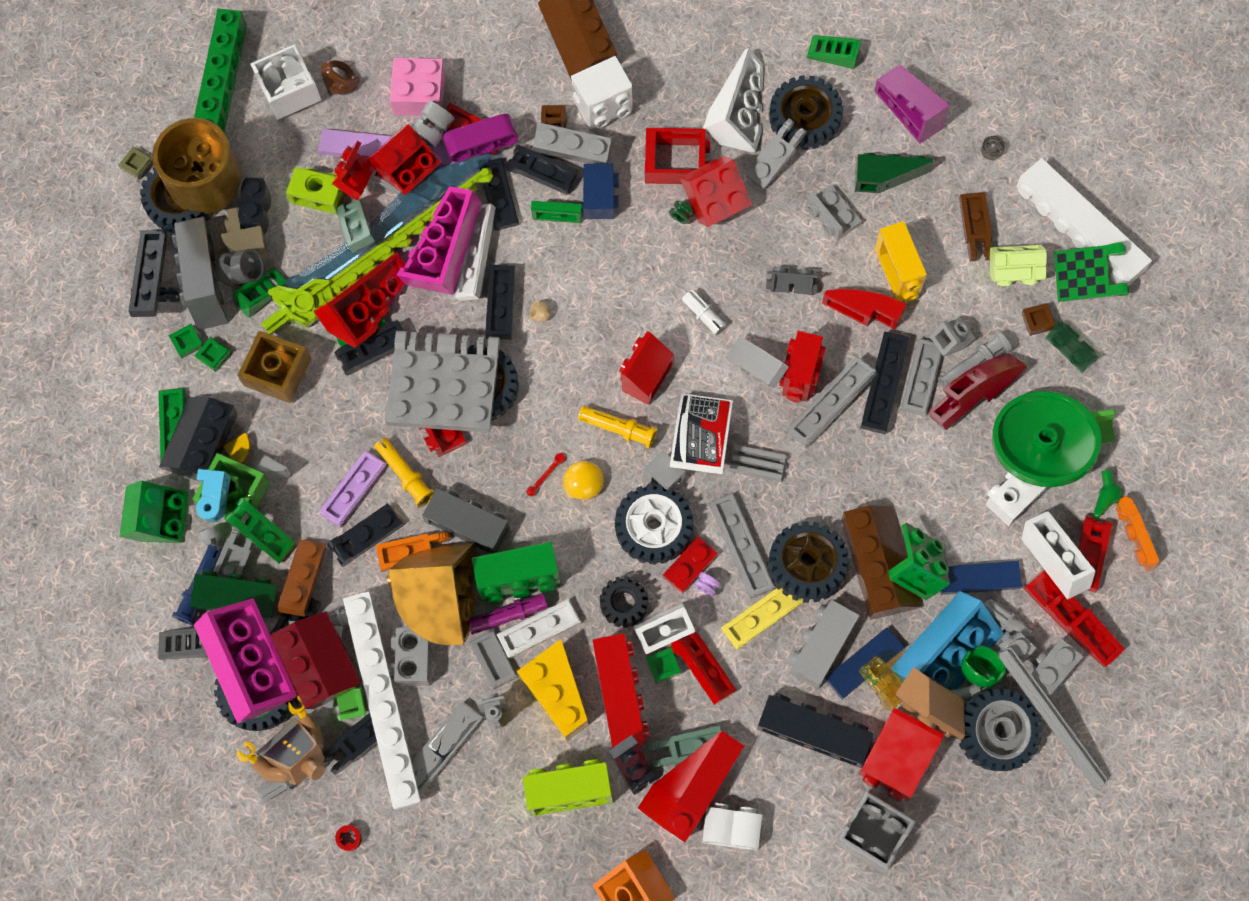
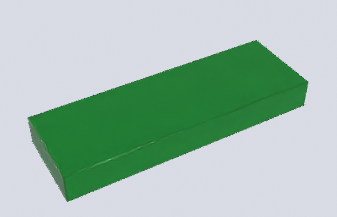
M184 388L158 391L160 463L186 404Z

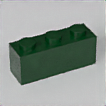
M201 570L200 574L194 575L189 608L211 611L254 598L262 618H271L277 585L271 584V579L255 578V582L244 581L243 575L228 574V578L217 577V572Z

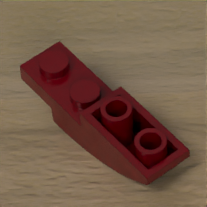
M1011 354L1001 355L984 361L967 370L945 386L943 391L946 396L927 413L934 422L944 430H947L982 398L990 402L1026 370L1027 366Z

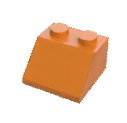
M646 850L624 860L592 885L601 901H673L676 899Z

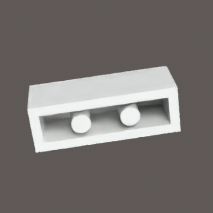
M1049 511L1026 521L1021 540L1064 596L1069 599L1090 589L1095 570Z

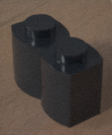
M246 177L241 185L243 201L238 210L239 221L243 229L261 226L264 234H266L269 227L267 212L271 206L270 191L263 178Z

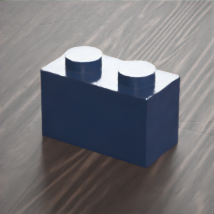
M613 163L583 164L584 219H614V210H619V195H614V188H619V173H614Z

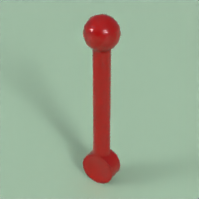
M562 453L556 454L555 461L533 486L527 488L526 493L528 496H534L536 489L557 465L564 463L565 456Z

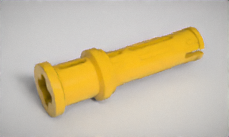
M586 405L581 407L578 415V421L614 432L623 436V439L627 442L632 440L644 444L647 449H651L657 435L658 428L655 426L650 428L637 423L635 419L627 421L592 409Z
M387 437L382 438L381 441L386 448L379 441L375 444L374 448L400 478L402 489L412 495L415 499V505L418 508L424 507L430 502L435 491L429 489L424 483L421 473L414 472L389 439Z

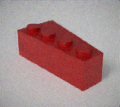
M625 633L592 639L612 748L631 735L639 746H645V738H649L650 735L647 721L641 722L640 711L645 709L642 694L636 695L634 685L639 683L637 667H631L629 657L634 656L632 641H626Z

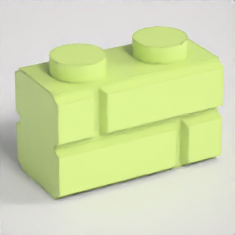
M1042 245L991 247L990 278L1000 286H1010L1012 281H1022L1023 284L1033 285L1037 284L1038 280H1045L1046 249Z

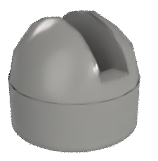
M218 524L198 532L202 542L207 546L212 545L210 539L215 538L218 544L222 537Z

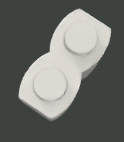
M712 803V807L706 809L702 843L758 850L762 815L756 814L757 809L740 807V811L728 810L729 805Z

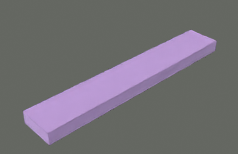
M322 129L318 152L319 155L340 157L348 145L352 147L358 140L362 144L357 153L368 158L391 136ZM440 141L435 148L427 145L442 162L437 167L465 170L466 160L452 162L444 142Z

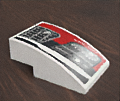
M681 393L670 467L716 474L723 473L733 400Z

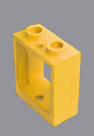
M902 221L880 228L875 252L893 295L899 301H913L921 294L927 274L906 224Z

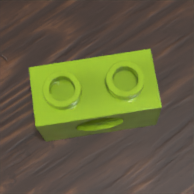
M295 167L286 191L291 204L336 215L338 214L337 207L341 205L345 193L332 185L336 176L334 173L323 174L309 167L304 169ZM316 187H322L318 191H313Z

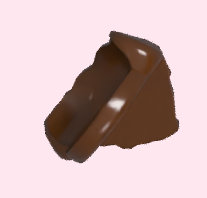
M333 60L326 61L321 66L322 80L329 94L344 95L352 92L358 86L360 78H354L353 70L346 63ZM333 68L342 69L348 78L341 77Z

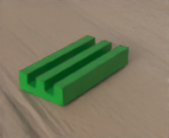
M545 201L531 202L533 220L568 223L582 222V204Z

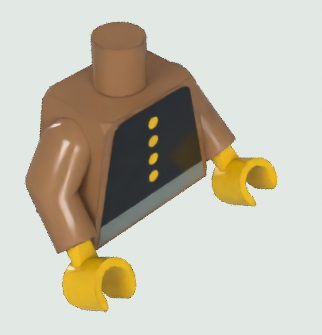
M297 696L298 701L302 704L299 696ZM289 702V711L294 715H298L300 719L294 718L256 752L257 756L254 754V745L251 742H244L243 746L250 751V754L245 755L238 750L237 758L242 762L250 761L252 763L251 767L269 782L285 783L288 781L297 785L307 776L316 781L325 772V767L321 765L325 759L321 751L324 747L321 728L312 715L306 713L303 704L300 709H294Z

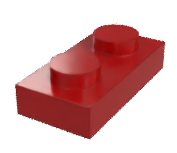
M697 537L665 571L663 578L683 594L699 577V574L718 556V553L700 537Z

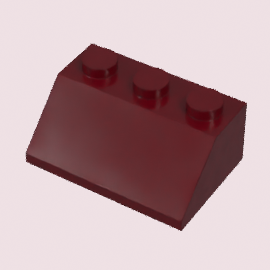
M328 611L296 621L270 635L305 709H316L362 685Z

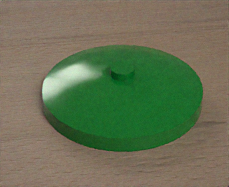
M1036 391L1014 398L1001 409L993 427L992 446L1000 464L1015 478L1035 486L1060 487L1078 481L1095 465L1101 448V432L1092 413L1077 400L1056 392Z

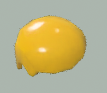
M588 461L574 463L567 469L562 478L563 489L572 499L576 498L584 501L592 499L599 495L604 486L602 470L596 464Z

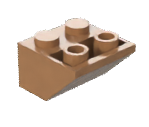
M913 667L895 694L904 701L901 706L914 715L917 712L920 713L917 718L929 727L936 724L935 729L945 734L944 736L949 738L953 734L962 740L965 736L964 700Z

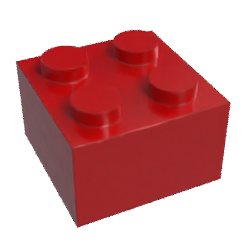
M722 156L680 177L698 222L706 227H710L752 205L734 159Z

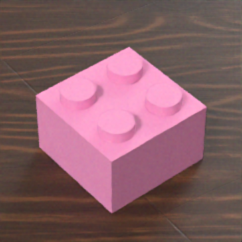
M393 59L390 104L394 115L422 116L421 111L428 100L443 108L446 75L443 59Z

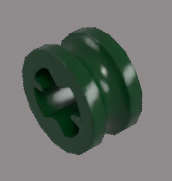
M675 201V208L669 210L670 216L682 224H688L690 221L689 217L694 215V210L682 201Z

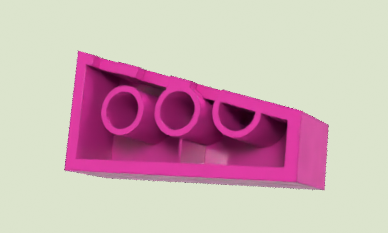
M449 186L433 213V220L428 227L425 226L415 249L412 248L408 255V262L404 268H400L397 274L407 286L453 295L482 204L473 190Z

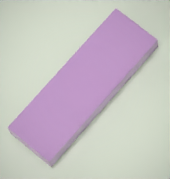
M365 450L320 509L319 513L341 528L387 467V464Z

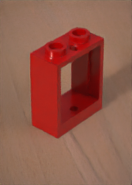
M646 128L644 171L646 184H682L680 177L694 171L655 169L656 145L699 146L698 168L710 163V161H705V153H710V138H706V129Z

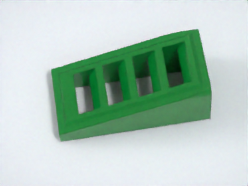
M813 35L807 58L854 69L861 40ZM817 44H822L821 51L815 52ZM827 45L832 46L830 53H825ZM836 48L841 49L840 54L835 53ZM846 50L850 51L849 55L845 54Z
M274 266L265 271L260 280L246 283L233 291L234 303L248 318L272 300V296L268 294V291L266 292L260 286L264 284L268 290L274 288L268 280L270 277L278 284L277 286H290V283ZM255 290L260 296L256 297L252 292Z

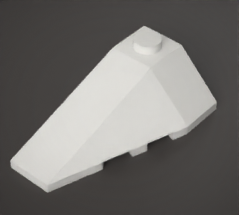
M749 48L744 50L712 104L703 129H706V133L719 145L755 152L762 133V125L757 124V113L762 112V104L758 101V92L763 90L764 64Z

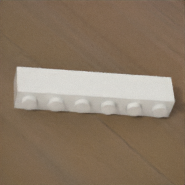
M1042 158L1020 176L1016 186L1020 195L1025 199H1030L1036 205V209L1041 215L1048 216L1054 222L1059 232L1066 233L1072 239L1076 248L1103 246L1118 242L1124 243L1126 246L1125 255L1108 256L1109 277L1115 284L1126 283L1129 286L1147 270L1152 260Z

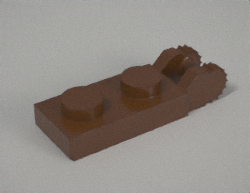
M986 193L960 194L959 203L969 261H976L977 250L975 243L983 242L985 260H990L992 232Z

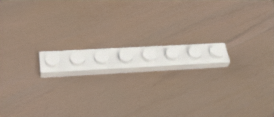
M368 591L343 598L393 809L398 810L422 803L371 593Z

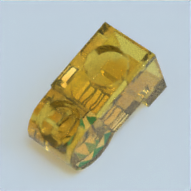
M875 656L859 669L860 675L874 691L885 710H893L894 707L896 708L903 702V700L895 695L902 682L881 658Z

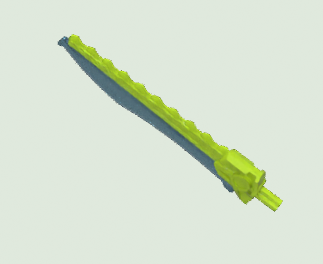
M486 153L485 155L456 162L428 174L406 195L400 193L386 209L369 223L375 242L354 253L351 252L346 242L301 273L287 279L285 287L276 286L269 289L268 294L272 296L273 301L280 309L260 325L270 335L289 320L292 324L296 323L304 328L309 327L318 319L313 312L359 279L361 275L366 274L377 266L379 261H384L394 254L395 248L409 247L412 242L410 236L423 232L427 223L433 220V213L440 201L332 279L327 280L427 208L431 203L445 195L449 186L456 187L489 163L491 160L490 154ZM483 168L458 188L473 190L475 193L477 183L491 181L493 177L491 169Z

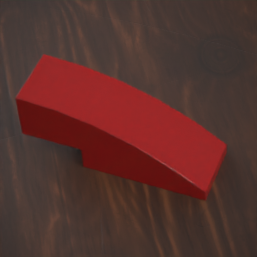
M852 289L826 290L822 304L865 326H868L871 319H874L894 330L903 316L907 305L889 296Z

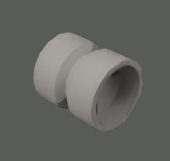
M428 100L421 111L422 117L416 118L411 127L427 145L435 148L443 137L442 131H447L455 118L444 108ZM428 123H430V124L433 125L434 127L431 129V128L428 127L427 125H428Z

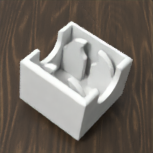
M296 44L251 63L257 81L277 120L321 101L317 86L310 72H308Z
M616 56L571 76L572 85L576 90L573 93V100L589 129L595 127L602 128L610 120L617 117L624 118L633 110L632 84Z

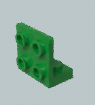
M906 522L902 525L908 558L888 571L889 578L919 597L928 600L950 585L949 569L943 553L944 547L938 539L930 537L920 528H915Z

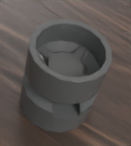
M246 249L221 254L216 260L215 269L217 277L222 283L236 285L260 280L264 273V262L262 256L257 251Z

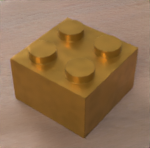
M258 331L237 376L244 387L291 403L311 361V357L306 347Z

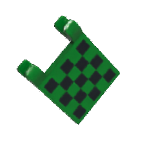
M1118 242L1103 246L1054 251L1058 302L1129 295V286L1126 283L1110 285L1108 256L1125 255L1126 246L1124 243Z

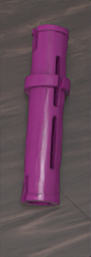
M540 593L521 601L517 599L514 600L515 603L469 618L467 623L471 624V634L475 635L481 631L513 620H524L528 615L548 609L544 594Z

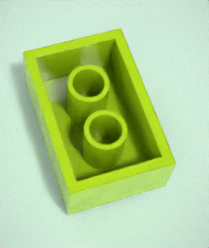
M600 759L585 761L584 766L574 768L572 764L556 766V771L545 772L544 768L528 771L529 775L522 776L527 810L531 817L613 803L606 762L601 763Z

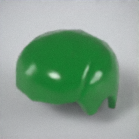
M982 645L977 646L973 651H968L961 663L963 674L970 683L977 687L994 686L1006 672V667L999 659V654L993 649Z

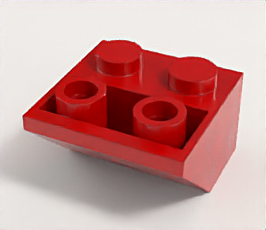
M409 124L401 127L366 159L385 181L403 195L410 192L442 163Z
M646 331L643 338L638 337L632 349L634 353L630 359L626 358L623 361L619 372H621L622 391L649 405L674 364V354L651 332Z

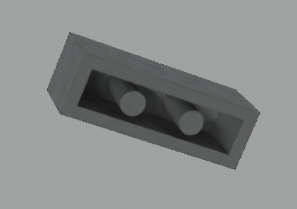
M437 488L422 515L425 523L444 532H449L451 535L467 543H474V546L491 554L497 553L509 530L508 521H506L504 515L496 511L489 513L482 509V505L473 500L463 501L459 499L457 493L449 489L442 491Z

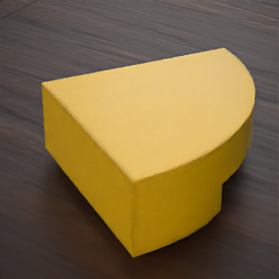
M244 433L223 447L232 460L244 465L250 452L251 443L247 434Z

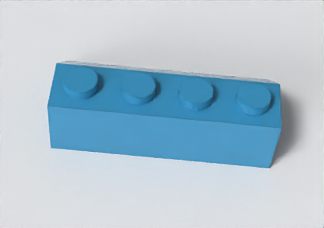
M959 591L891 667L890 671L902 685L914 667L949 690H955L966 680L961 669L962 659L966 653L973 651L979 645L991 648L1004 633L981 600Z

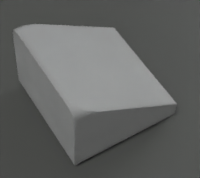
M264 456L255 469L264 473L267 479L290 478L291 472L286 465L269 456Z

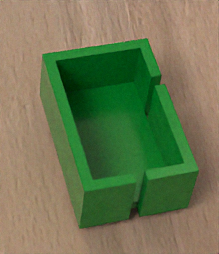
M552 541L472 558L477 589L482 602L487 601L489 604L503 601V597L507 595H514V598H523L530 595L529 592L540 590L541 593L551 592L556 589V586L561 585Z

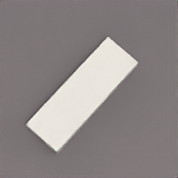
M567 599L497 634L508 658L511 659L581 624V621L570 599Z

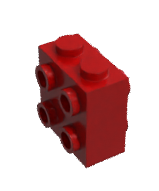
M798 330L796 339L790 338L784 362L789 367L779 381V386L783 387L782 395L786 396L789 401L799 403L802 400L807 402L808 395H814L826 347L821 346L822 336Z

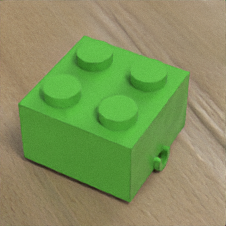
M218 453L208 469L223 471L231 476L223 519L229 512L232 513L237 507L236 503L241 497L257 509L270 484L264 473ZM203 483L200 484L192 499L196 505L202 497ZM245 513L240 520L245 523L250 515Z

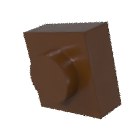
M1048 303L1022 310V317L1029 336L1055 330L1056 324Z

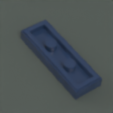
M1019 561L948 566L950 585L941 590L940 595L958 594L959 591L963 593L1021 589Z
M886 627L825 677V681L843 700L867 680L863 672L866 666H869L872 673L875 674L903 651L905 647Z

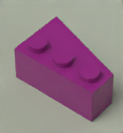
M901 64L877 79L874 92L919 144L944 128L950 104Z

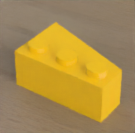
M560 639L517 670V673L564 739L569 741L588 727L589 724L562 640Z

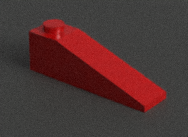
M395 252L313 312L327 332L354 348L374 334L380 320L388 312L393 299L399 294L405 284L397 276L400 268L405 267V262L398 252Z
M722 730L695 750L694 753L676 765L670 772L652 784L637 809L683 842H686L744 748V745Z

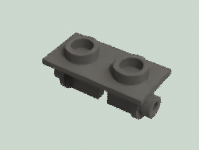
M773 267L772 272L767 271V274H772V279L766 280V289H770L771 292L788 293L790 283L794 284L793 293L811 295L812 293H817V283H813V278H818L819 276L813 275V270L798 269V274L788 273V268Z

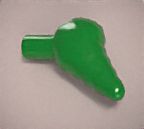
M1112 470L1101 471L1103 486L1099 491L1093 515L1095 518H1099L1113 504L1119 503L1118 501L1123 496L1121 487L1114 484Z

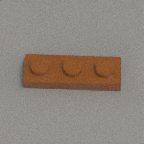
M299 540L278 604L279 612L299 616L306 615L326 552L325 543Z

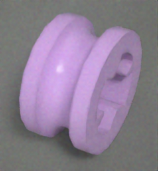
M700 573V580L695 581L694 586L708 596L714 597L716 595L715 589L721 586L720 582L710 575Z

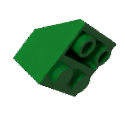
M143 480L126 486L119 537L139 542L183 543L188 492Z

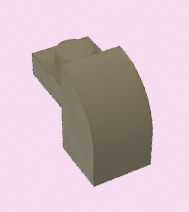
M237 207L227 209L228 219H225L227 233H222L221 237L229 252L254 249L262 256V259L269 258L266 236L261 226L243 229L238 218Z

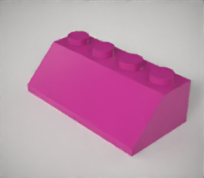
M254 598L208 611L194 624L237 724L261 716L297 697V693Z

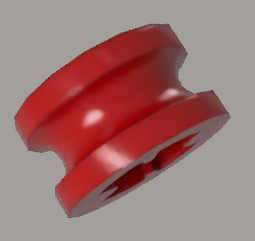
M351 825L340 827L335 835L337 846L347 852L356 850L362 841L360 831ZM353 831L355 834L352 837L356 838L353 844L348 842L344 846L342 842L345 840L341 839L342 835Z

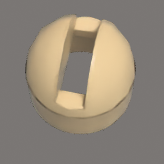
M536 300L530 310V319L537 322L547 321L550 317V307L546 303Z

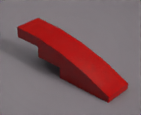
M1045 570L1039 572L1023 587L1032 599L1104 668L1125 650L1089 608L1084 609L1075 597L1067 599Z

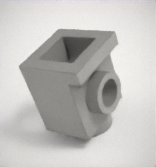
M962 318L949 322L947 320L943 321L930 335V338L943 357L965 349L975 339L972 327L964 323ZM947 335L951 342L948 344L943 336Z
M1008 631L991 647L998 654L1004 649L1011 647L1023 663L1036 649L1022 633L1011 635Z

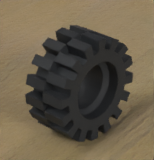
M624 576V579L616 577L613 582L610 580L607 582V586L603 587L602 594L600 595L601 612L606 617V620L609 623L612 622L616 627L620 625L623 628H628V625L633 626L639 620L642 621L644 614L648 610V595L644 590V586L638 584V580L634 578L630 580L627 576ZM620 593H628L634 598V606L629 611L621 612L613 604L615 597Z

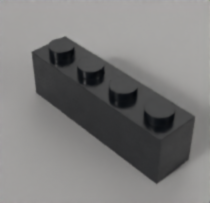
M776 693L775 696H768L757 730L858 768L863 766L874 734L868 731L869 728L856 722H853V725L842 722L843 718L833 713L823 715L816 712L817 708L809 704L801 703L800 706L790 702L791 699L782 694Z

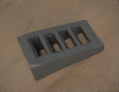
M195 628L159 632V660L206 658L208 656L202 643L201 648L197 649V637L199 636ZM187 637H191L190 650H187ZM167 638H172L171 652H166ZM177 638H181V651H177Z

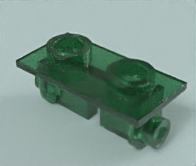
M1057 322L1046 336V339L1083 373L1090 364L1098 360L1097 351L1091 348L1084 340L1080 343L1078 341L1080 336L1068 323Z

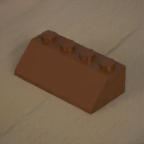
M540 0L538 2L540 11L570 79L572 75L611 57L616 56L617 58V52L593 0Z
M869 505L844 511L841 522L870 620L922 608L918 595L891 581L888 571L908 558L893 507Z

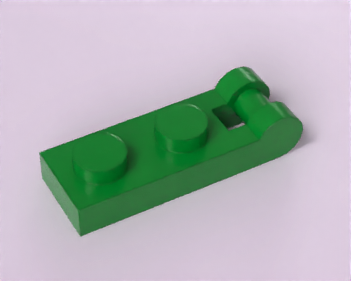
M241 497L236 503L237 507L232 513L229 512L224 519L271 559L280 564L296 543ZM245 513H248L250 517L243 523L240 519Z

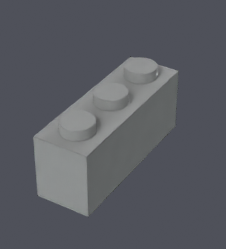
M538 123L533 151L588 164L607 163L612 138Z
M832 599L827 606L822 604L815 616V619L819 620L814 629L808 628L802 639L805 643L801 652L796 650L788 663L792 666L790 674L819 689L860 615Z

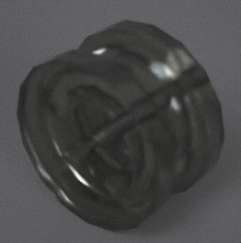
M988 136L985 138L981 146L982 156L991 161L999 159L1005 148L1004 141L998 136ZM990 144H994L996 152H991Z

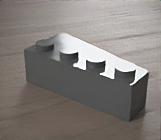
M200 217L174 223L176 234H172V240L175 249H178V253H175L174 257L176 265L181 271L177 273V279L180 287L183 288V292L179 293L183 308H188L198 331L228 324L227 315L221 306L224 305V299L218 283L220 280L215 269L216 258L211 232L205 218Z

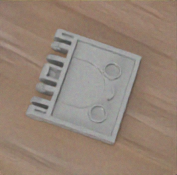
M396 331L385 417L386 425L490 433L500 337H489L487 355H484L485 337H479L477 340V355L468 354L470 347L469 336H462L461 354L457 353L458 335L439 333L437 352H433V333H427L425 351H417L419 343L417 332H411L409 350H407L408 331Z

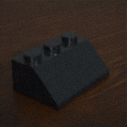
M188 397L159 468L198 481V469L208 470L216 454L221 455L223 451V446L226 444L238 415L234 405L210 397Z

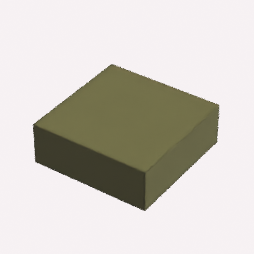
M132 147L118 166L140 180L153 164V158Z

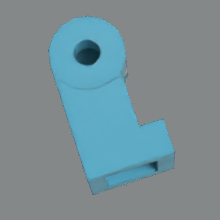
M198 469L197 480L203 483L202 497L196 505V512L206 521L218 522L224 517L231 476L226 472Z

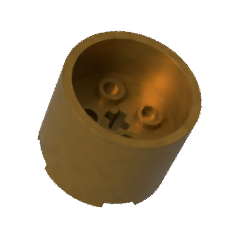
M187 118L174 122L160 133L153 147V163L170 196L179 207L186 211L190 210L209 214L225 208L236 198L241 183L242 171L225 133L219 126L206 119Z

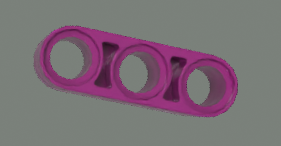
M500 114L448 131L443 136L446 150L452 162H462L511 146L519 139L509 114Z

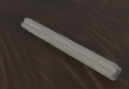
M1011 647L1004 649L999 654V659L1094 788L1104 785L1107 777Z

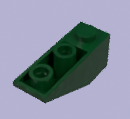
M874 153L858 154L855 165L854 192L881 193L930 173L933 158H926L922 155L902 157L898 154H890L888 156L876 155Z

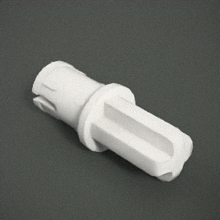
M694 290L688 291L683 296L682 301L697 315L696 319L701 320L714 335L720 332L719 328L721 330L725 328L727 324L712 310V305H707Z

